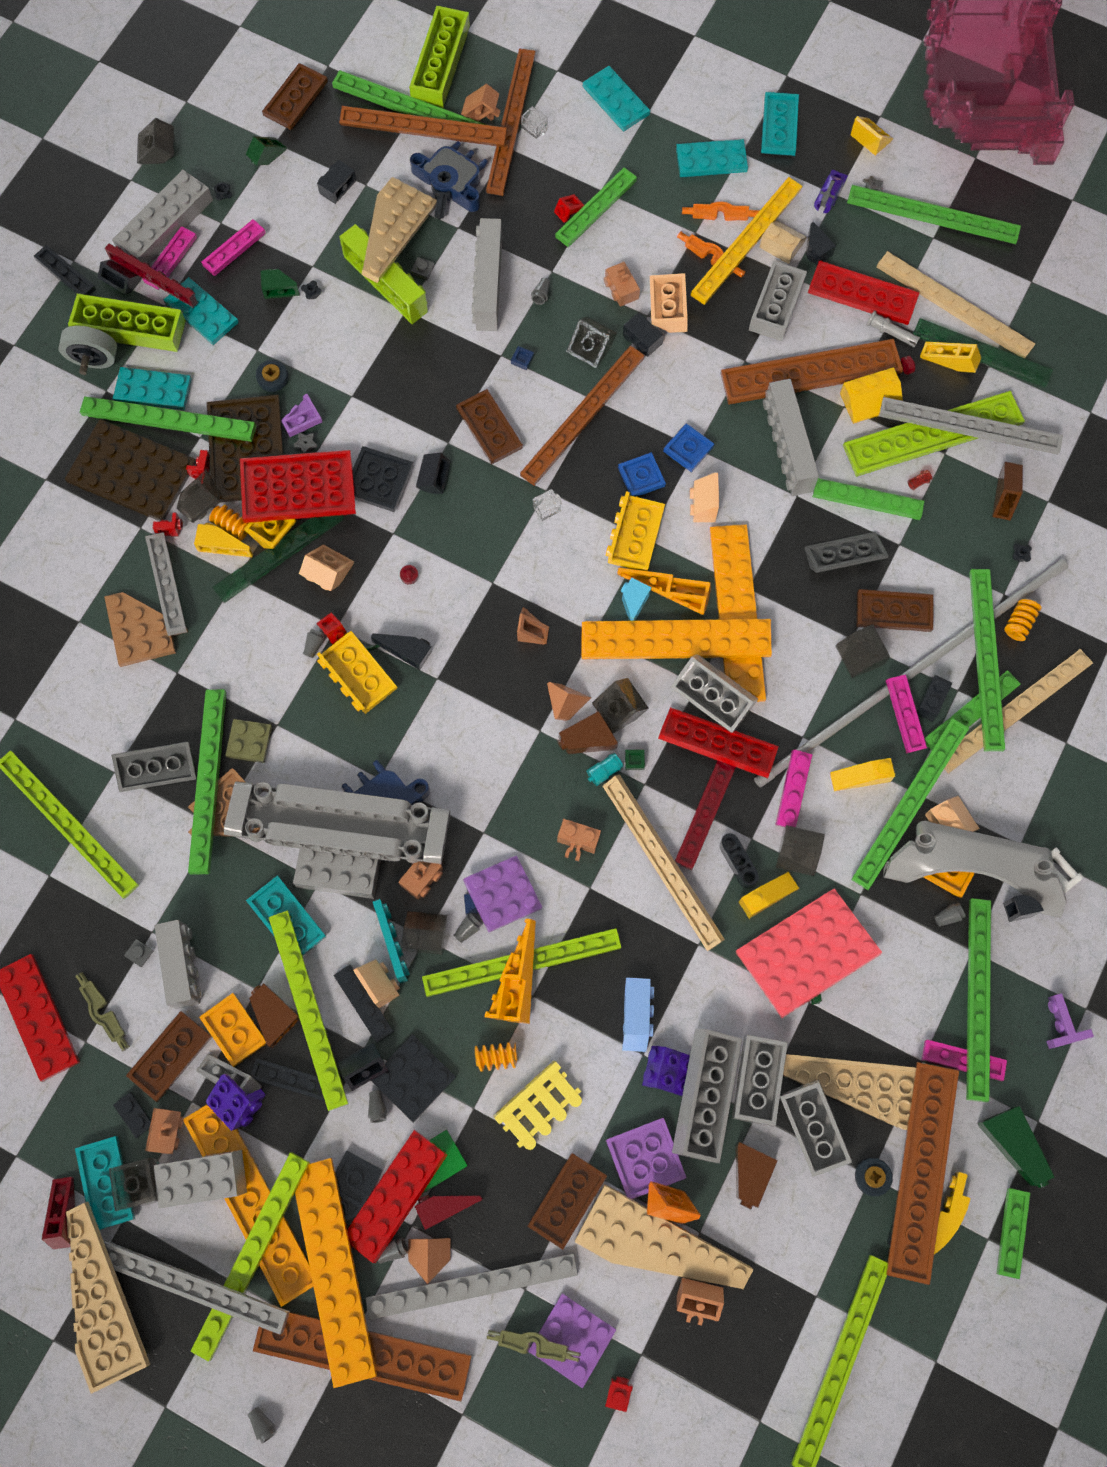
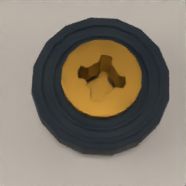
M267 360L258 366L256 380L263 390L276 392L285 387L288 382V372L281 362Z
M868 1158L857 1166L855 1182L864 1194L881 1196L890 1189L893 1182V1174L890 1167L884 1161L878 1158Z

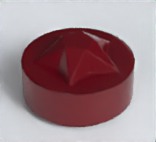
M909 355L901 358L900 362L903 372L906 375L914 373L915 362Z
M412 565L402 567L400 579L403 583L411 585L418 580L419 574L416 567Z

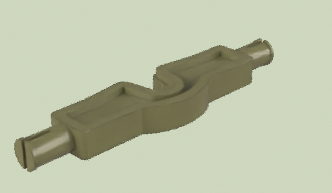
M83 972L79 973V975L77 974L75 977L81 984L79 990L89 1004L88 1011L90 1017L95 1023L104 1028L112 1042H117L122 1052L130 1046L124 1039L126 1033L122 1029L116 1014L113 1011H109L100 1015L99 1012L107 1004V1000L99 992L94 982L87 980Z
M488 1330L487 1333L490 1334L487 1335V1339L498 1341L499 1346L522 1354H527L531 1343L535 1342L536 1356L538 1358L553 1359L565 1362L567 1359L580 1361L578 1357L581 1356V1352L571 1351L567 1345L551 1342L540 1333L528 1332L519 1334L507 1330H501V1333Z

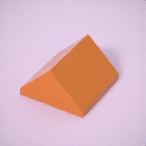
M650 1181L647 1215L679 1224L700 1218V1213L685 1191Z

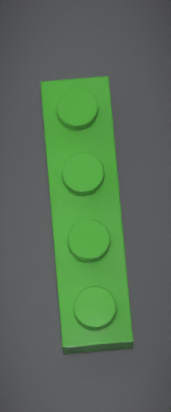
M1007 1188L996 1273L998 1275L1020 1279L1030 1199L1029 1192Z

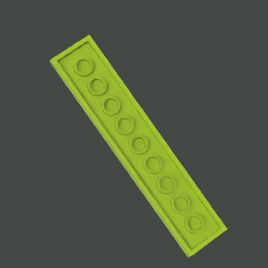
M1011 391L947 410L1017 426L1023 425L1025 422ZM905 423L844 442L843 448L855 476L858 477L979 438Z

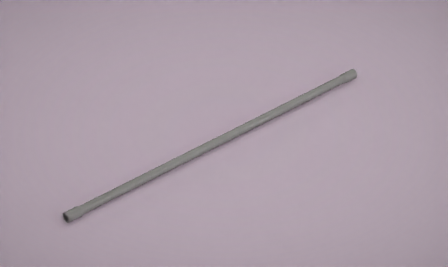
M1060 559L1049 567L1047 571L993 608L994 619L1051 578L1068 568L1067 562ZM972 623L901 675L906 674L908 681L971 637L974 634V624ZM887 685L796 750L809 753L890 695ZM791 754L772 766L768 779L759 775L755 777L756 784L761 788L773 780L776 775L788 768Z

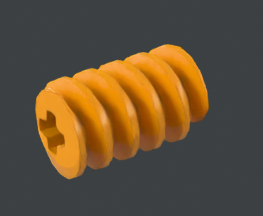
M227 505L222 507L216 506L209 516L211 523L240 541L247 536L248 533L244 528L248 523H243V517H240L239 513H234V510L231 508L228 510Z
M1029 599L1019 600L1014 612L1011 614V618L1008 620V624L1004 628L1005 633L1014 640L1025 641V636L1029 635L1028 630L1032 629V624L1036 621L1035 617L1039 615L1037 611L1042 609L1041 605Z
M499 1043L497 1050L491 1044L489 1051H487L485 1045L482 1046L481 1051L475 1046L476 1066L479 1067L480 1072L484 1071L485 1065L489 1071L492 1070L493 1065H495L497 1070H500L501 1064H503L505 1069H508L509 1063H511L513 1068H516V1043L514 1048L511 1047L510 1043H507L505 1049Z

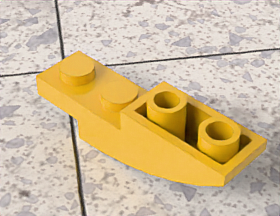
M955 1172V1176L952 1175L950 1178L949 1187L951 1192L950 1196L945 1198L944 1208L946 1212L940 1211L934 1254L951 1240L965 1217L971 1199L963 1196L967 1174Z

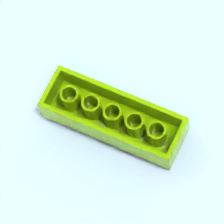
M436 6L409 86L410 97L437 107H444L470 28L469 12Z
M355 224L339 237L344 258L362 274L369 237L363 228L360 229ZM393 262L378 283L366 278L411 324H414L428 313L426 291L421 285L418 286L414 282L410 274H406L399 263Z
M77 294L68 326H86L100 330L111 336L116 343L178 352L186 320L179 309Z

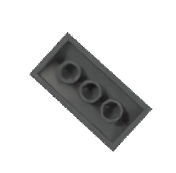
M876 532L805 546L809 566L816 573L888 558V554Z
M189 741L111 755L119 792L197 779L195 759Z

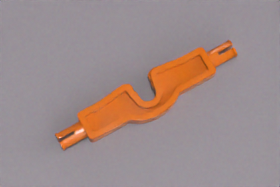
M714 202L712 204H693V207H682V214H690L693 218L715 220L717 219L718 212L722 211L726 221H747L749 217H755L760 210H749V206H735L727 202Z
M680 231L677 235V238L685 242V247L703 259L708 254H713L711 265H714L724 254L717 245L704 242L693 234L689 237ZM736 267L732 273L742 278L746 271Z

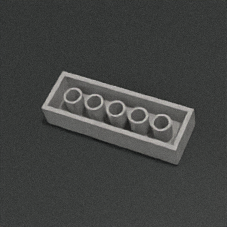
M182 170L112 239L115 247L119 246L125 253L134 255L140 262L150 264L165 249L181 226L186 228L213 201L209 188L185 170Z
M480 218V226H476L477 241L475 242L476 256L474 259L472 322L476 324V331H497L502 223L501 219Z
M791 379L771 382L765 391L766 397L763 399V407L768 412V424L773 429L772 438L778 446L777 456L782 460L781 469L782 473L786 474L787 490H790L792 496L811 493L814 491L819 474Z
M695 1029L672 1153L707 1162L720 1163L742 1042L741 1038L708 1029Z

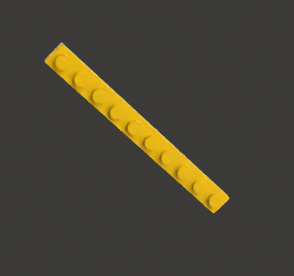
M788 177L691 291V296L705 305L761 239L768 226L777 220L798 195L803 186Z

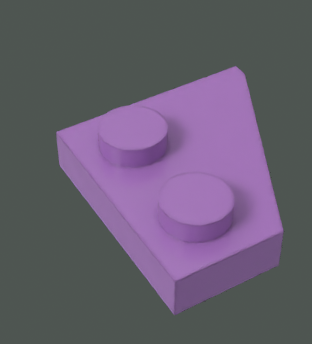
M305 394L303 401L298 406L295 405L291 412L281 420L290 437L322 423V419L308 394Z

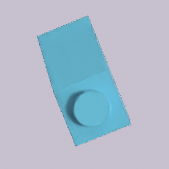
M631 577L629 583L625 582L621 589L623 593L622 601L629 621H636L650 596L651 587Z

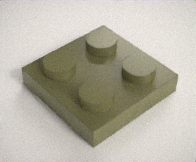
M233 719L225 756L227 758L265 763L272 726L270 724Z

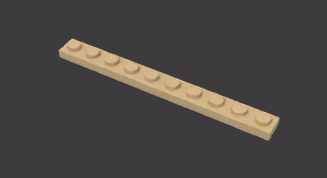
M887 251L879 261L878 269L913 291L919 292L921 296L1023 360L1035 346L1034 342Z
M1080 649L1002 708L1004 731L1091 666L1093 662ZM982 724L962 739L944 768L948 774L983 748Z
M614 776L603 785V788L707 951L711 950L724 941V937L621 776Z

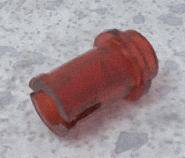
M922 470L919 475L907 481L908 486L914 491L925 483L929 484L930 480H932V475L928 470Z

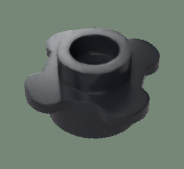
M220 182L214 187L216 200L220 201L232 197L231 187L228 183Z
M314 280L310 281L307 285L301 286V290L305 292L307 299H316L322 293V290L318 288L317 282Z
M1016 543L1013 546L1014 552L1012 557L1015 561L1029 562L1031 560L1030 551L1032 547L1030 545L1023 546Z

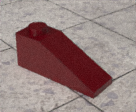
M73 1177L52 1180L42 1240L53 1250L71 1247L67 1232L66 1212L75 1208Z
M428 1194L418 1199L419 1204L414 1207L426 1230L483 1199L482 1196H433L430 1198Z

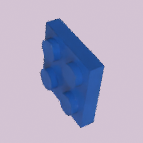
M686 423L664 447L663 452L692 473L714 448V443Z
M652 452L618 464L619 472L628 492H630V496L637 497L666 485Z

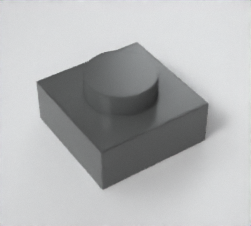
M417 257L411 270V275L428 281L434 268V262Z
M136 939L124 956L138 966L143 967L154 951Z

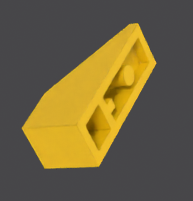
M925 342L920 355L922 359L961 372L976 373L981 360L977 344Z
M211 523L198 524L194 541L198 552L253 558V553L248 545Z
M891 758L833 771L830 772L833 790L840 791L889 783L895 777Z
M787 872L740 899L739 904L750 919L795 892L799 887L790 873Z

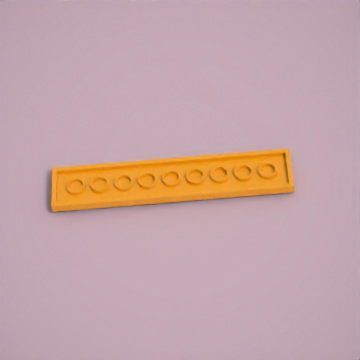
M747 525L710 527L719 620L757 619ZM723 658L724 674L758 698L757 702H765L766 694L762 658Z
M771 619L582 622V659L691 658L696 654L702 658L772 656Z
M205 1105L185 1117L183 1121L202 1156L242 1150L247 1193L224 1199L245 1239H247L271 1191L238 1129L231 1131L208 1105ZM283 1216L259 1264L281 1307L313 1287L309 1262L287 1220Z
M329 1158L309 1164L295 1192L333 1388L376 1377L377 1372L333 1159Z

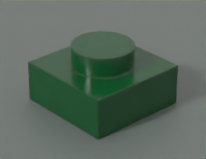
M625 750V770H645L644 750Z

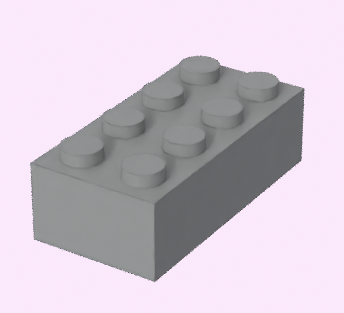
M773 261L753 313L749 331L779 341L783 340L802 290L807 271Z
M698 654L690 658L671 686L673 690L731 733L739 727L758 700V698Z
M300 849L293 884L297 888L374 899L381 860Z
M180 920L154 925L166 1005L174 1009H180L200 1004L199 998H202L200 986H197L196 982L199 974L197 967H194L193 963L196 955L194 947H191L190 939L193 938L191 928H188Z
M751 1035L744 1037L732 1119L771 1127L776 1126L787 1042Z
M819 1079L780 1094L781 1101L812 1177L852 1163L851 1156Z
M242 1150L154 1165L158 1208L235 1197L247 1193Z

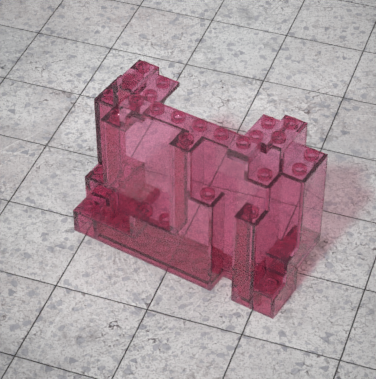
M931 0V9L927 11L930 29L928 35H925L924 46H927L925 60H928L926 73L929 75L928 88L924 90V100H926L927 108H931L930 117H933V125H938L939 128H952L955 139H960L961 143H970L971 150H1017L1018 154H1030V157L1033 159V165H1054L1064 145V124L1074 106L1073 90H1065L1061 100L1059 99L1052 25L1062 5V0Z

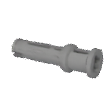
M876 311L872 313L866 324L880 330V333L886 332L913 346V348L920 339V337L891 323L889 318L885 319L878 315Z

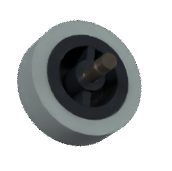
M70 326L62 331L59 352L67 360L81 366L80 374L86 375L87 368L102 369L114 364L117 344L108 334L86 326Z

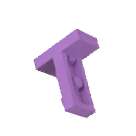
M1062 993L1048 997L1049 1010L1056 1019V1030L1061 1034L1060 1038L1047 1041L1049 1049L1094 1037L1092 1029L1078 1033L1075 1032Z

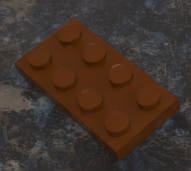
M298 63L262 110L263 116L292 130L327 84V77Z
M488 389L456 405V409L491 465L523 449V444Z
M859 589L857 592V627L932 632L933 594Z
M180 1011L126 1076L154 1101L159 1102L210 1041L212 1036L183 1011Z
M571 1153L527 1227L563 1250L607 1175Z

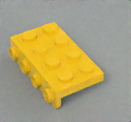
M626 491L625 496H621L619 507H622L621 512H617L614 523H617V527L612 529L610 539L613 540L612 545H608L605 556H609V564L648 571L665 504L630 496V492Z
M352 631L344 635L322 654L320 652L317 653L320 658L317 660L323 669L328 668L331 673L328 675L335 684L339 681L342 685L340 690L346 697L351 696L354 700L351 704L358 712L362 710L366 714L398 689Z

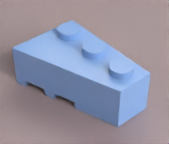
M626 978L622 1051L646 1052L649 1037H653V1024H650V1018H653L654 1005H650V999L654 998V987H650V979Z

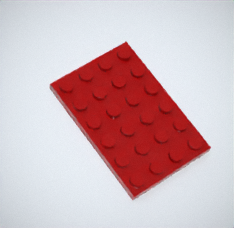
M350 450L240 459L243 523L356 514Z

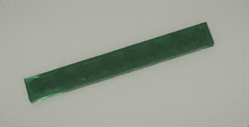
M921 318L913 332L914 335L926 342L977 344L981 355L980 363L1045 388L1053 372V369Z
M344 516L311 517L284 536L274 549H266L214 585L212 587L223 603H226L341 522Z

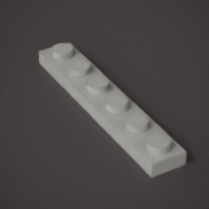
M164 532L145 536L167 635L187 632Z

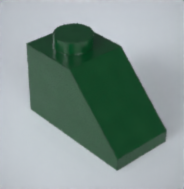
M253 136L245 155L257 166L269 165L283 154L287 147L274 137Z
M279 269L261 271V287L265 299L300 296L297 283Z

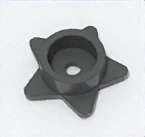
M873 176L862 181L866 184L865 188L883 190L881 186L883 181L876 180Z
M313 433L308 435L298 434L299 440L294 443V447L300 448L303 454L311 451L313 448H317L313 441Z

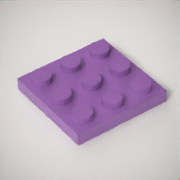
M517 855L463 879L488 933L543 908Z
M664 1118L606 1140L625 1194L631 1199L647 1194L650 1181L667 1186L686 1178L678 1154L672 1153L674 1143Z
M562 1293L539 1333L551 1342L567 1345L569 1350L581 1352V1356L578 1357L580 1361L567 1359L565 1362L553 1359H538L583 1388L616 1329ZM535 1342L532 1343L528 1351L536 1356Z

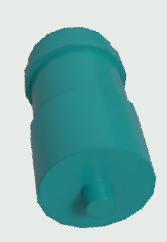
M615 753L609 754L604 760L586 770L589 776L587 779L598 786L612 774L620 771L623 763Z

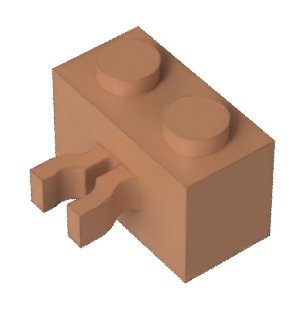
M485 84L466 97L461 114L475 121H479L484 117L492 121L494 115L496 117L500 115L501 110L496 108L499 93L488 84Z
M625 262L605 269L604 283L606 287L611 289L613 300L617 301L620 307L639 299L640 288Z
M563 819L557 842L570 846L566 850V858H569L570 852H573L575 847L577 854L575 861H579L581 856L580 849L595 854L601 830Z
M420 861L413 863L398 883L418 900L421 896L424 898L431 888L429 886L433 881L437 882L443 874L441 872L443 870L442 865Z
M153 1109L145 1151L173 1155V1150H177L179 1138L176 1137L177 1130L181 1129L183 1124V1117L180 1116L181 1112Z
M682 1278L677 1293V1311L687 1313L686 1322L690 1323L693 1316H698V1325L701 1326L703 1318L719 1321L724 1305L723 1288Z

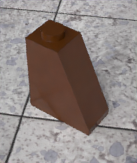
M1004 462L998 477L992 517L1011 521L1023 493V465Z
M599 711L559 732V740H557L562 750L565 749L568 754L609 751L617 749L618 746L617 740Z
M263 983L252 990V996L249 999L266 1044L274 1048L300 1018L276 993Z
M737 1142L735 1146L736 1198L741 1200L740 1205L751 1210L752 1207H759L778 1160L741 1142Z

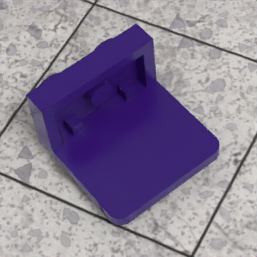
M652 1045L648 1054V1063L643 1075L642 1086L661 1089L683 1096L690 1055L668 1047Z
M223 1074L208 1096L206 1103L225 1125L233 1131L241 1126L246 1127L252 1122V1116L262 1106L261 1102L266 1094L259 1089L247 1095L228 1074Z

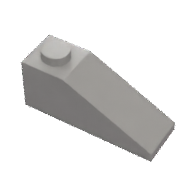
M207 1054L196 1070L197 1073L215 1084L221 1075L228 1074L247 1095L262 1087L250 1075Z

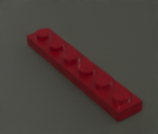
M108 243L105 247L109 259L193 308L198 303L192 289L181 286L175 279H169L163 272L152 269L146 262H140L134 255H128L119 246L115 247Z
M717 761L675 859L676 864L693 870L734 773L735 766Z

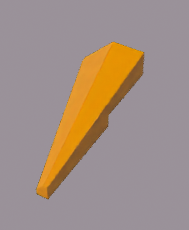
M618 568L617 574L628 580L632 577L650 586L651 591L704 615L711 592L710 582L674 578L672 574Z
M525 919L526 926L522 935H518L517 947L509 956L499 980L501 982L497 994H493V1003L490 1010L486 1011L484 1017L530 1024L535 920Z

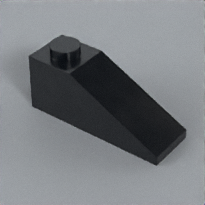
M376 633L371 635V640L374 644L418 670L422 668L432 652V646L423 638L418 639L411 636Z

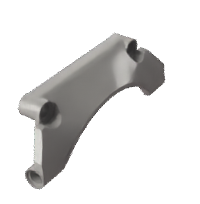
M921 821L917 824L915 842H907L890 858V861L887 860L883 872L884 878L905 883L936 873L973 872L999 879L1011 885L1023 895L1035 898L1044 909L1040 914L1060 918L1066 904V896L1058 874L1051 873L1054 866L1052 852L1048 848L929 821Z

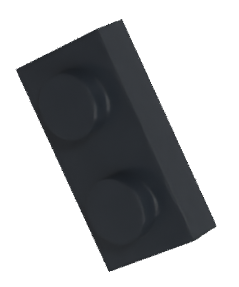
M129 1092L113 1104L135 1138H139L150 1129L151 1119L132 1092Z

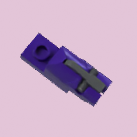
M835 170L831 171L814 202V207L817 211H819L821 206L825 207L823 213H828L845 185L847 175Z

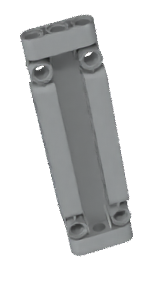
M236 781L225 820L224 835L249 838L253 842L264 840L266 843L276 846L387 861L405 859L410 863L420 861L442 864L450 810L429 808L423 803L410 805L408 801L288 784H278L277 787H271L266 782H260L256 785ZM262 792H268L266 796H260ZM418 812L424 813L422 817L415 816ZM254 828H260L257 833L251 832ZM410 849L418 850L415 854L408 853Z

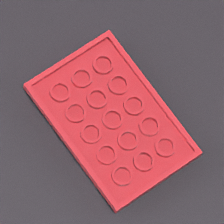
M832 889L736 950V954L780 1017L784 1018L880 956L882 951L837 891Z

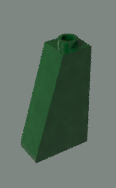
M1020 1106L1012 1107L977 1123L980 1129L1030 1186L1041 1188L1050 1184L1049 1180L1054 1178V1175Z

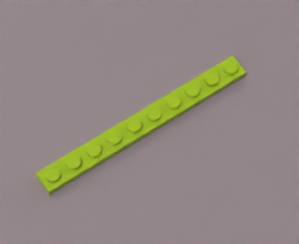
M11 750L0 759V769L123 899L127 898L139 886L137 882Z
M289 911L270 916L269 921L328 1111H332L349 1103Z
M617 929L535 948L533 971L621 949ZM510 955L422 976L426 996L430 997L498 980Z
M294 1153L289 1154L223 1286L245 1294L309 1166V1161ZM212 1308L190 1352L208 1362L211 1361L233 1316Z
M869 1255L791 1462V1465L794 1467H816L887 1277V1262L872 1255Z

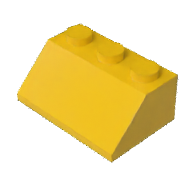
M894 367L845 382L840 391L841 398L853 424L879 416L883 397L903 401L901 382Z

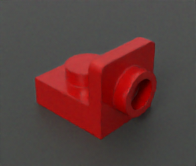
M575 194L559 198L554 213L565 223L568 221L570 214L577 213L584 204Z
M200 450V454L196 458V466L187 465L186 470L192 478H208L210 470L208 450Z
M173 512L172 522L167 520L153 521L152 528L155 534L164 532V536L179 537V531L183 528V522L177 512Z
M332 613L316 623L332 645L347 634L341 622Z
M617 1376L616 1380L611 1379L605 1407L627 1412L630 1394L633 1390V1385L629 1384V1379Z

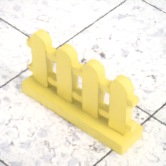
M554 1060L493 1115L499 1124L504 1122L505 1125L502 1128L506 1132L510 1129L519 1140L516 1144L520 1148L524 1146L528 1150L533 1149L536 1146L533 1136L538 1131L542 1135L550 1134L551 1126L548 1122L553 1117L558 1121H563L567 1116L563 1108L568 1103L573 1107H578L582 1103V1099L578 1095L581 1092L578 1087L575 1090L565 1079L567 1074L564 1071L561 1074L558 1070L561 1067ZM550 1080L551 1083L545 1088L543 1084ZM554 1087L565 1098L560 1104L549 1093ZM534 1093L536 1097L530 1102L528 1098ZM539 1101L550 1112L544 1118L534 1107ZM519 1108L521 1111L514 1116L512 1113ZM524 1115L535 1126L529 1132L519 1122Z

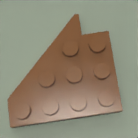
M123 592L105 596L118 665L120 667L176 653L172 637L175 635H167L163 614Z

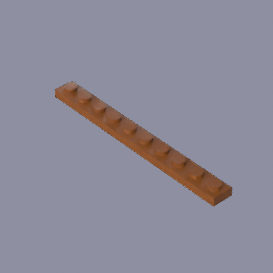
M519 48L501 124V127H505L508 130L505 147L496 146L486 192L489 194L504 195L536 56L534 50Z
M342 106L339 121L340 125L498 147H505L508 132L505 127Z
M630 345L520 472V476L535 486L644 360L645 355Z

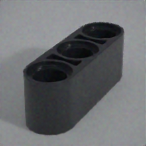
M730 833L724 835L719 845L723 856L739 884L746 889L752 888L759 879L757 870L738 837ZM726 840L732 841L733 844H734V847H733V848H728V847H726L725 844H724V841H726ZM735 857H740V858H742L743 861H744V864H743V865H737V864L734 862V858H735ZM750 874L754 879L753 882L745 881L744 875Z

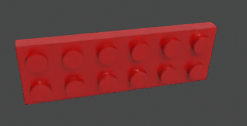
M823 261L818 262L808 290L809 294L871 314L876 311L878 315L884 318H889L908 325L919 296V292Z
M671 707L658 737L660 740L767 779L779 747L737 731L731 733L721 725Z
M30 954L0 969L1 992L40 1082L80 1063L34 955Z
M414 1130L347 1229L350 1245L370 1262L376 1263L448 1154Z

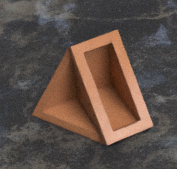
M523 607L518 623V641L547 644L549 626L541 623Z
M547 683L554 718L557 720H570L591 699V697L562 684Z
M451 1238L408 1239V1261L427 1284L451 1260Z

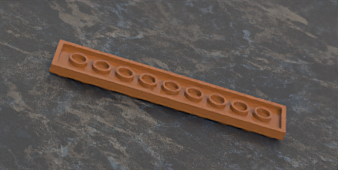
M890 339L722 369L720 374L729 405L765 398V391L771 382L791 379L794 392L796 393L840 385L893 367L897 374H901L903 368L895 341Z
M916 1063L886 1275L930 1285L959 1076L958 1070Z
M290 1312L283 1334L279 1335L258 1327L253 1352L330 1370L320 1319ZM368 1331L377 1376L369 1378V1380L462 1401L472 1355Z

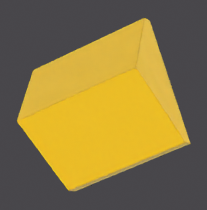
M859 116L855 118L851 136L875 156L893 140L889 134L869 118Z
M296 520L251 522L247 524L244 530L263 548L274 549Z

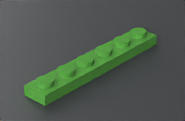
M623 168L556 233V238L569 248L637 181V177L626 168Z
M820 478L817 480L812 497L916 520L921 519L924 506L923 500Z
M1008 670L999 677L1001 701L1020 685ZM979 694L924 738L926 745L931 750H933L952 718L968 728L981 718Z

